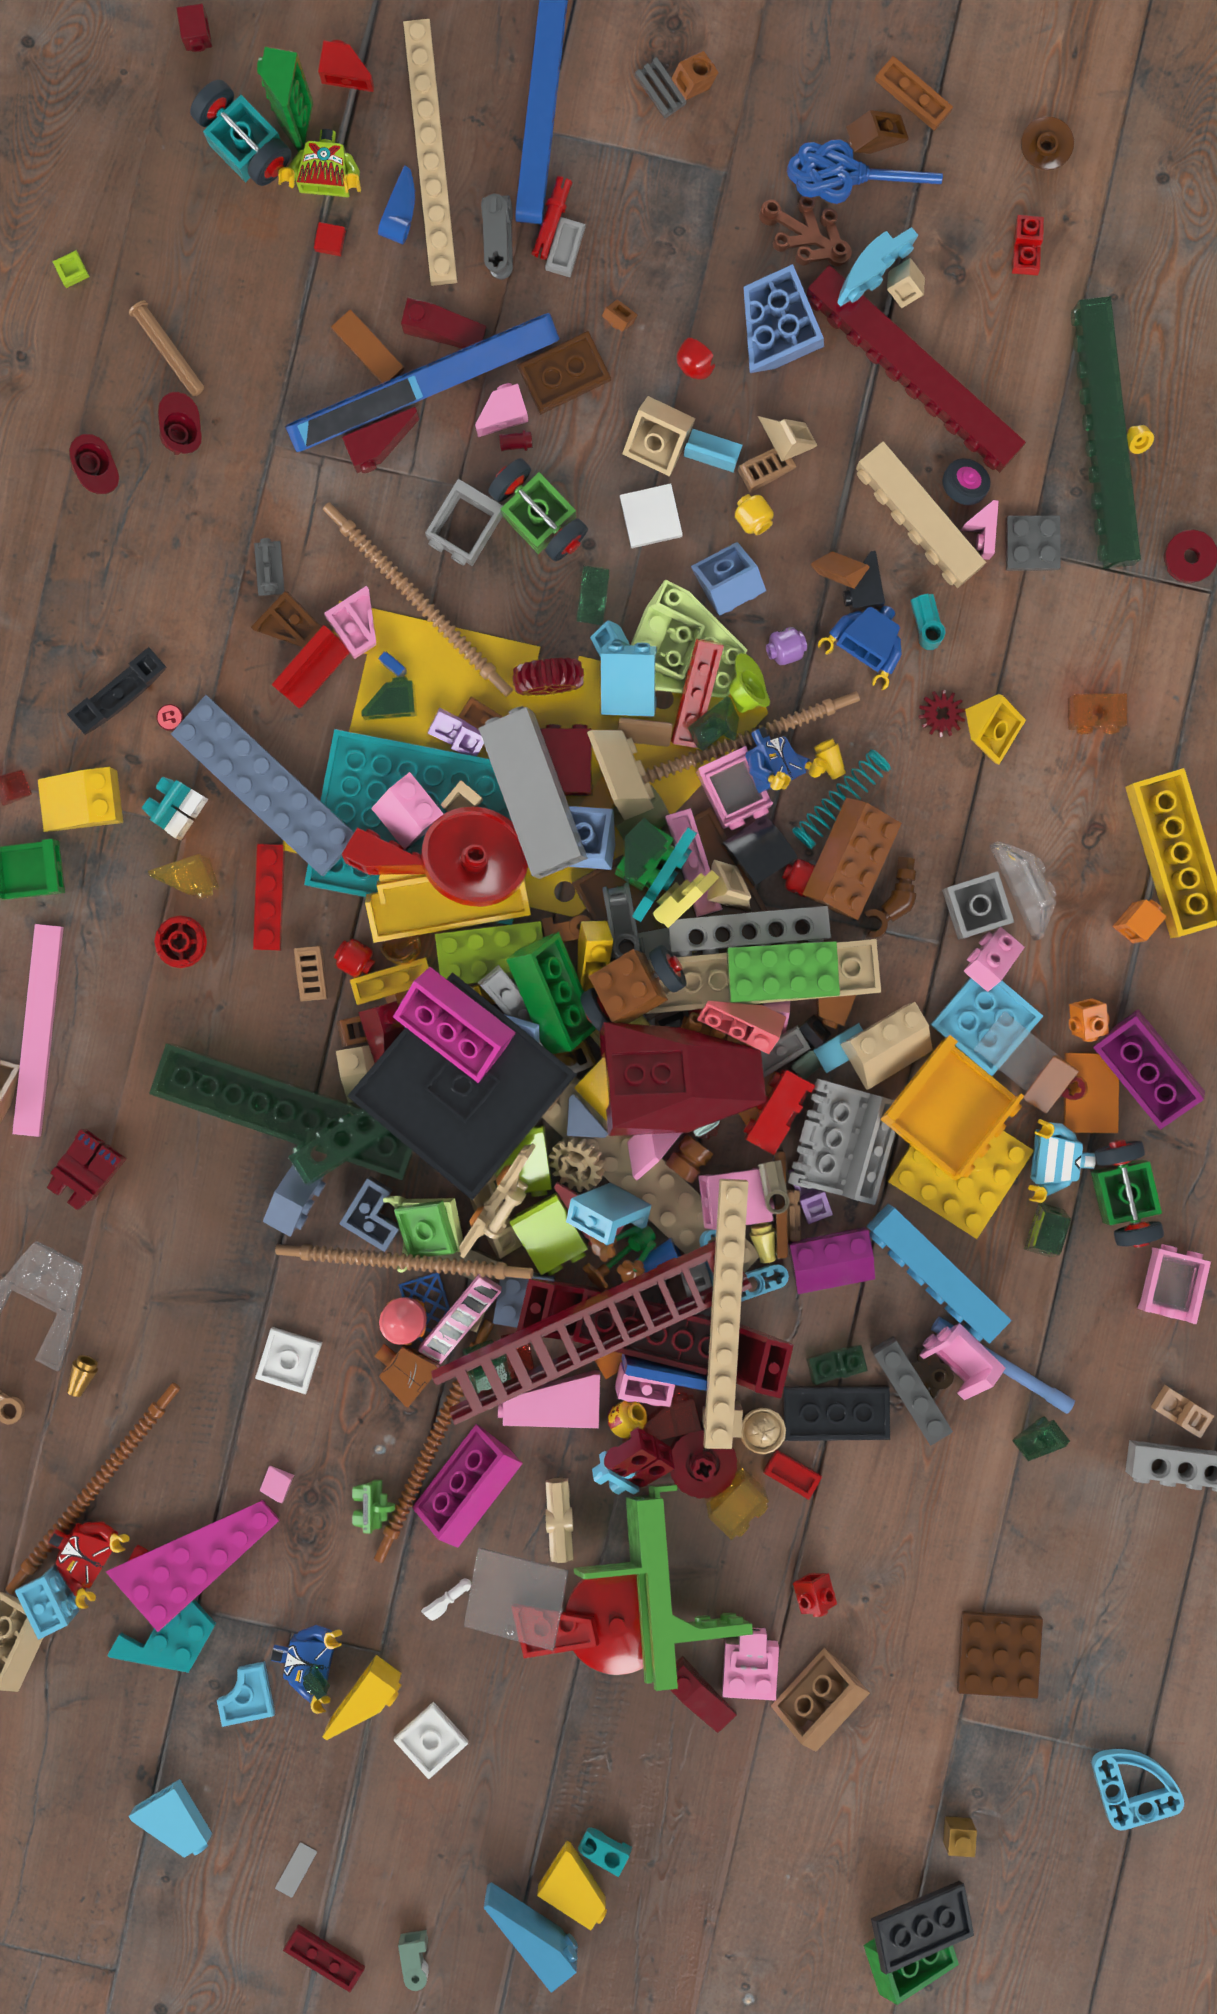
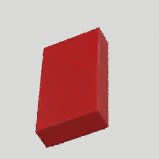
M778 1449L774 1451L763 1470L764 1474L808 1500L822 1479V1475Z

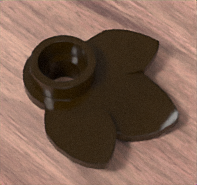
M918 1349V1362L911 1363V1365L934 1399L940 1389H946L952 1384L954 1373L949 1365L940 1361L937 1353L923 1359L920 1356L923 1349ZM936 1372H943L945 1379L943 1381L937 1380L935 1377Z

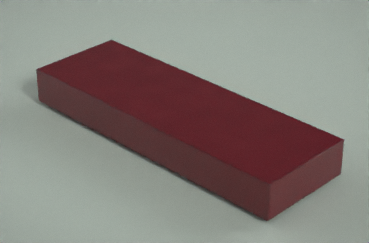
M299 1924L283 1949L290 1956L348 1992L352 1991L365 1969L363 1964Z

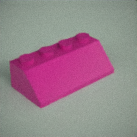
M431 967L414 980L393 1016L398 1022L477 1083L481 1081L504 1052L516 1033Z
M476 1424L412 1508L438 1540L458 1548L523 1463L507 1446Z

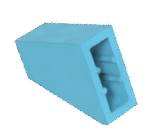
M180 1779L134 1806L129 1815L133 1823L184 1858L191 1853L197 1855L205 1850L212 1835L211 1830Z

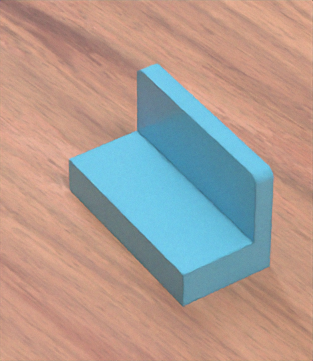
M692 429L688 443L685 446L684 457L734 473L742 445Z

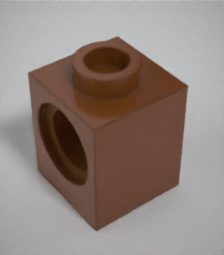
M702 51L679 62L671 79L684 99L688 100L709 90L719 72L706 53Z

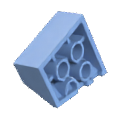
M793 264L744 286L750 373L776 369L824 347L823 335Z

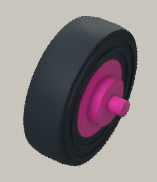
M967 458L953 461L945 470L942 479L944 490L948 496L963 505L979 503L987 495L991 485L990 476L986 469L978 462Z

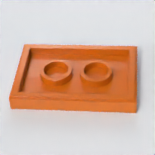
M1065 1053V1061L1079 1071L1076 1076L1086 1081L1088 1091L1082 1099L1069 1100L1064 1098V1125L1075 1133H1118V1077L1099 1054ZM1077 1081L1074 1084H1069L1067 1087L1072 1090V1095L1076 1092H1081Z

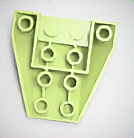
M664 580L647 605L631 643L632 646L643 642L657 647L655 657V690L683 693L696 639H702L724 645L711 697L728 698L730 683L737 675L735 658L740 653L746 654L747 649L689 591L668 580Z

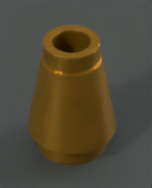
M79 1355L77 1360L73 1361L67 1393L75 1397L82 1396L98 1372V1362L94 1358Z

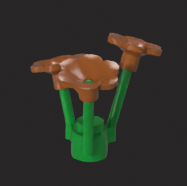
M634 1225L632 1228L616 1235L614 1243L609 1245L590 1236L591 1249L595 1255L599 1256L603 1262L614 1257L606 1265L602 1264L597 1269L589 1263L585 1265L583 1269L588 1274L590 1281L597 1285L600 1290H606L608 1284L603 1277L610 1272L609 1269L632 1249L643 1252L634 1263L625 1260L623 1264L617 1267V1272L621 1275V1279L624 1282L645 1273L643 1262L649 1252L656 1246L654 1242L656 1239L655 1233L649 1226L641 1229ZM629 1236V1245L615 1256L613 1246L616 1245L617 1241Z

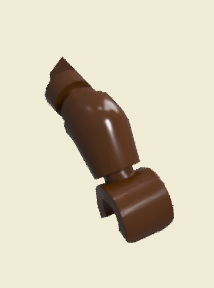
M898 857L896 879L899 880V883H895V890L891 891V896L883 903L881 911L872 909L864 912L867 919L875 917L882 924L878 931H869L866 936L867 939L878 940L882 938L887 931L889 920L894 922L912 910L917 895L914 893L915 886L912 885V881L916 879V871L914 870L915 859Z

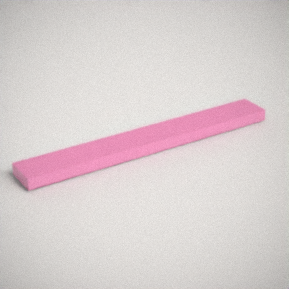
M35 924L12 1134L40 1137L42 1134L64 927Z

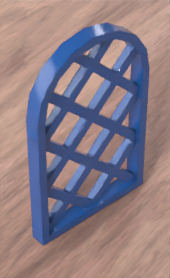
M436 1272L398 1284L402 1297H405L404 1289L411 1293L409 1298L416 1295L422 1299L423 1303L427 1301L434 1305L430 1314L426 1312L428 1317L426 1326L430 1319L440 1322L441 1319L433 1316L436 1307L446 1311L443 1317L450 1310L439 1273ZM434 1277L431 1284L423 1281L424 1279ZM437 1278L441 1290L433 1286ZM417 1282L413 1290L405 1286ZM420 1283L428 1287L425 1296L416 1292ZM431 1289L440 1293L436 1302L427 1298ZM442 1296L444 1298L446 1307L439 1304ZM426 1327V1331H432V1329ZM418 1337V1338H417V1339H419L421 1342L424 1341V1339H423L422 1337Z

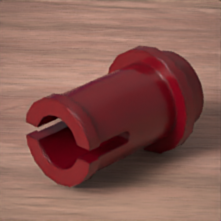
M525 429L522 433L499 434L501 452L516 449L528 451V448H533L531 432H526Z

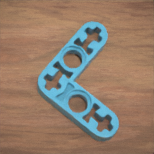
M709 1229L701 1234L699 1240L700 1247L708 1244V1241L711 1240V1235L716 1237V1230ZM706 1261L705 1264H706V1267H707V1271H708V1274H709V1277H710L711 1284H712V1286H713V1278H714V1276H713V1274H712V1272H711V1269H710V1267H709V1265H708V1263H707V1261ZM770 1264L746 1272L747 1277H754L758 1285L753 1292L748 1290L742 1292L741 1302L785 1286L789 1278L787 1269L779 1264ZM774 1271L780 1273L777 1282L774 1280L764 1281L763 1277L772 1276Z

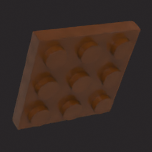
M962 1611L957 1680L958 1693L1038 1699L1042 1617Z

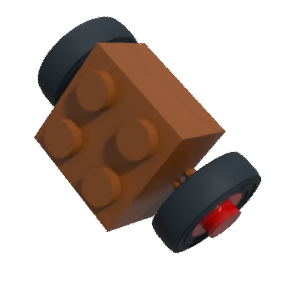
M660 945L649 953L654 971L646 955L632 949L589 976L594 988L583 992L580 995V1000L587 1019L599 1032L604 1022L629 1024L667 1001L668 998L659 980L673 993L687 985L681 963L665 946Z

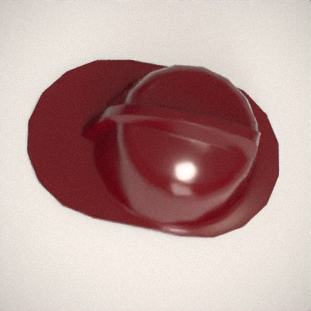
M168 393L161 399L158 407L159 437L161 442L174 455L193 453L199 448L202 440L200 415L197 405L184 393Z
M92 434L77 436L71 442L69 455L71 468L77 475L78 480L90 492L96 494L113 492L118 486L119 474L107 444L101 438Z

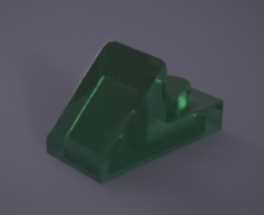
M726 696L688 727L698 749L704 751L722 735L733 741L736 740L739 716L731 698Z
M1045 1416L1039 1418L1012 1440L1027 1461L1065 1448L1070 1442L1055 1420L1048 1421Z

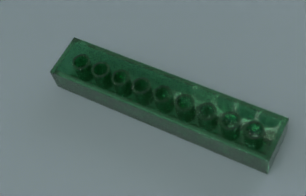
M166 1043L149 1092L150 1095L400 1180L406 1177L414 1151L357 1105L174 1043Z

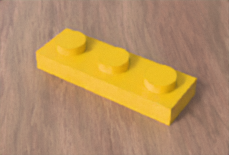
M427 958L351 979L350 983L357 1005L408 991L414 980L429 968Z

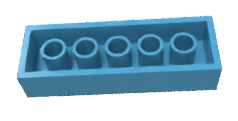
M887 1204L866 1225L871 1231L869 1233L870 1238L882 1249L887 1246L890 1249L887 1254L901 1267L906 1264L909 1267L906 1272L921 1286L926 1283L928 1287L925 1291L939 1304L945 1302L947 1306L944 1309L959 1323L964 1320L966 1324L963 1327L979 1342L984 1339L990 1344L1012 1321L890 1204Z

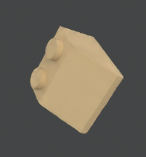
M647 396L637 412L622 454L670 476L687 442L696 418Z

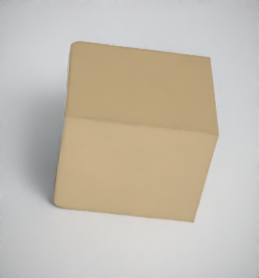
M911 258L888 272L887 290L901 308L924 295L925 277Z
M460 781L441 803V806L449 812L462 807H478L483 799L464 782Z

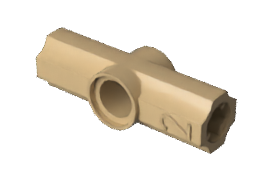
M552 1478L546 1480L547 1509L545 1510L546 1530L549 1533L551 1562L565 1563L573 1560L572 1531H574L573 1510L570 1507L569 1482L565 1478Z

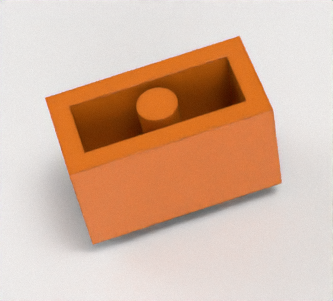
M1145 899L1133 902L1112 927L1131 943L1145 942L1167 916L1161 912L1163 908L1157 902Z

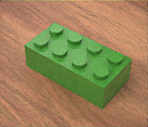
M837 941L727 948L730 1003L840 996Z

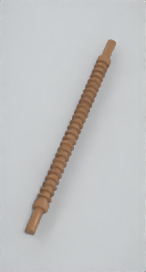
M330 502L323 507V511L340 527V532L345 537L349 536V541H354V546H359L360 552H365V558L370 557V563H376L375 568H381L380 573H385V578L391 579V584H396V589H401L402 595H407V601L412 600V606H418L417 611H423L422 616H427V621H432V626L438 627V632H443V637H448L449 643H454V649H460L459 654H465V660L470 659L469 664H474L475 670H480L479 674L485 680L489 679L505 697L509 696L513 689L496 672V667L492 663H487V658H481L482 653H477V648H472L471 642H466V637H461V632L455 631V625L450 626V620H444L445 615H439L440 610H435V605H430L429 599H424V594H419V589H414L412 582L408 583V577H402L403 572H397V566L392 567L393 562H388V557L382 556V551H377V546H372L371 540H366V534L361 535V529H356L357 526L352 520H347Z
M857 691L834 700L828 698L823 700L821 705L816 703L814 708L808 706V710L802 708L801 713L795 711L793 716L787 714L785 719L780 717V721L774 719L772 724L766 722L765 728L768 734L774 737V733L780 735L782 730L788 732V728L795 729V725L801 727L803 722L809 724L810 719L816 721V717L822 719L824 714L827 716L833 715L836 712L835 710L858 702L860 698ZM753 727L751 732L745 730V734L738 733V737L732 735L730 740L724 738L723 743L717 741V745L710 744L709 748L704 746L702 751L696 749V753L692 754V752H689V756L683 754L681 759L675 757V761L671 762V760H668V764L664 765V763H661L660 767L654 765L653 770L647 768L646 775L642 776L644 784L648 782L654 783L655 779L661 781L662 776L668 778V774L672 773V775H675L676 771L682 773L683 768L689 770V766L693 765V767H696V764L699 762L704 764V760L710 762V758L714 757L717 759L720 754L725 756V752L730 754L733 749L738 750L740 746L744 747L746 744L752 746L754 739L751 733L757 729Z

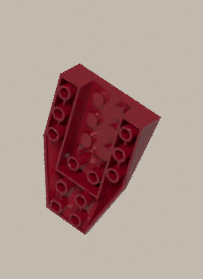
M604 1022L600 1029L601 1057L605 1058L609 1098V1105L606 1109L608 1136L687 1133L766 1103L762 1056L759 1049L680 1027Z

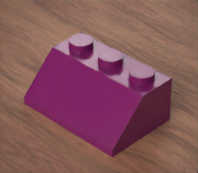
M865 1227L801 1239L797 1242H788L797 1294L875 1279L874 1255L869 1230Z

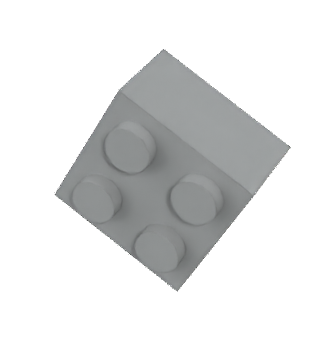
M998 871L942 889L958 940L1014 923Z

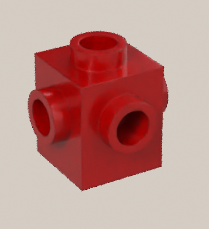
M808 1573L793 1583L801 1614H812L813 1617H821L828 1614V1610L837 1605L829 1573Z

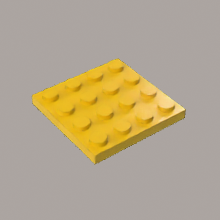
M1003 1131L997 1138L993 1136L988 1144L991 1147L982 1158L978 1156L973 1162L975 1169L967 1178L961 1177L954 1181L910 1145L887 1182L977 1239L1034 1150Z

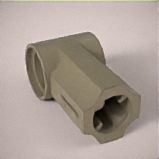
M781 1160L758 1164L766 1209L772 1214L785 1212L789 1207V1197ZM781 1195L785 1201L784 1207L780 1210L773 1209L769 1204L771 1196Z

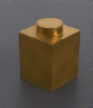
M945 1816L943 1843L948 1856L975 1857L977 1830L972 1819Z

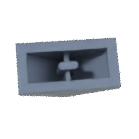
M573 1093L569 1097L567 1136L605 1138L608 1135V1131Z

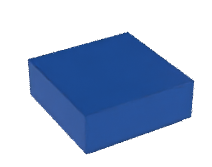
M384 651L378 658L385 667L401 680L407 674L406 668L388 652Z

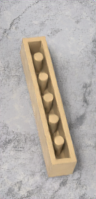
M884 441L859 461L856 467L859 479L865 485L869 484L873 488L876 499L882 505L886 504L892 511L891 516L899 525L903 524L907 528L909 538L916 545L920 544L926 551L925 556L933 565L937 564L943 571L942 576L948 584H954L958 589L985 565L986 561Z

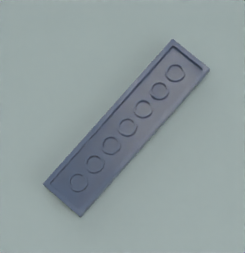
M205 695L171 735L321 876H325L342 857L341 854L354 832L209 696Z

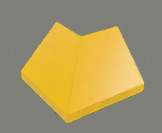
M1000 694L965 709L971 740L998 765L1026 721L1011 703Z

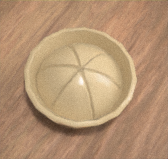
M758 1408L745 1415L742 1420L741 1440L747 1449L754 1453L767 1454L774 1452L783 1443L786 1427L784 1420L777 1412L767 1408Z

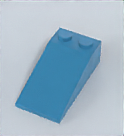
M492 1882L489 1883L486 1888L484 1909L552 1993L577 1973L578 1944L575 1938L570 1933L566 1934L560 1926Z

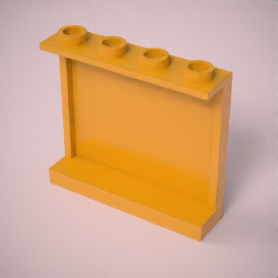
M949 1035L939 1043L880 1120L955 1181L961 1177L967 1178L975 1169L973 1162L978 1156L982 1158L991 1147L988 1143L993 1136L997 1138L1005 1130L1006 1125L1004 1122L1009 1116L1011 1118L1014 1117L1021 1109L1022 1105L1019 1102L1023 1099L1024 1095L1019 1094L1015 1096L955 1047L958 1041Z

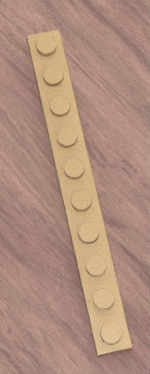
M430 19L403 21L431 286L453 284L458 282Z
M719 1179L703 1443L704 1447L709 1449H732L749 1183L747 1180Z

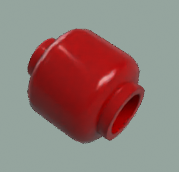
M797 859L793 865L788 863L782 875V878L786 880V890L806 898L803 892L816 865L802 859Z
M351 939L348 942L344 940L334 955V959L337 960V968L354 978L361 976L362 973L368 975L375 964V961L372 960L373 950L357 939Z

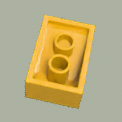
M111 767L95 768L38 779L44 832L123 823L117 770Z
M376 1655L329 1719L322 1737L328 1740L380 1713L385 1705L390 1707L399 1694L398 1690L402 1685L399 1683L402 1673Z

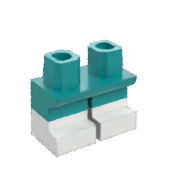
M162 777L156 785V789L166 796L161 803L149 797L142 806V809L151 817L150 820L181 841L194 821L175 809V807L196 819L208 799L177 780L174 782Z

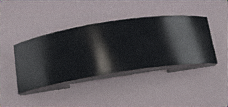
M150 647L128 663L130 666L92 698L88 699L87 697L67 713L84 735L95 730L122 711L165 671L167 667Z

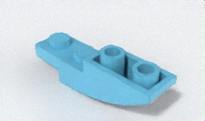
M912 227L895 238H892L885 231L865 248L842 286L837 301L840 307L849 301L852 303L857 301L867 289L872 291L877 288L883 281L882 275L885 270L894 263L895 259L899 257L903 259L914 249L912 245L918 237V234Z

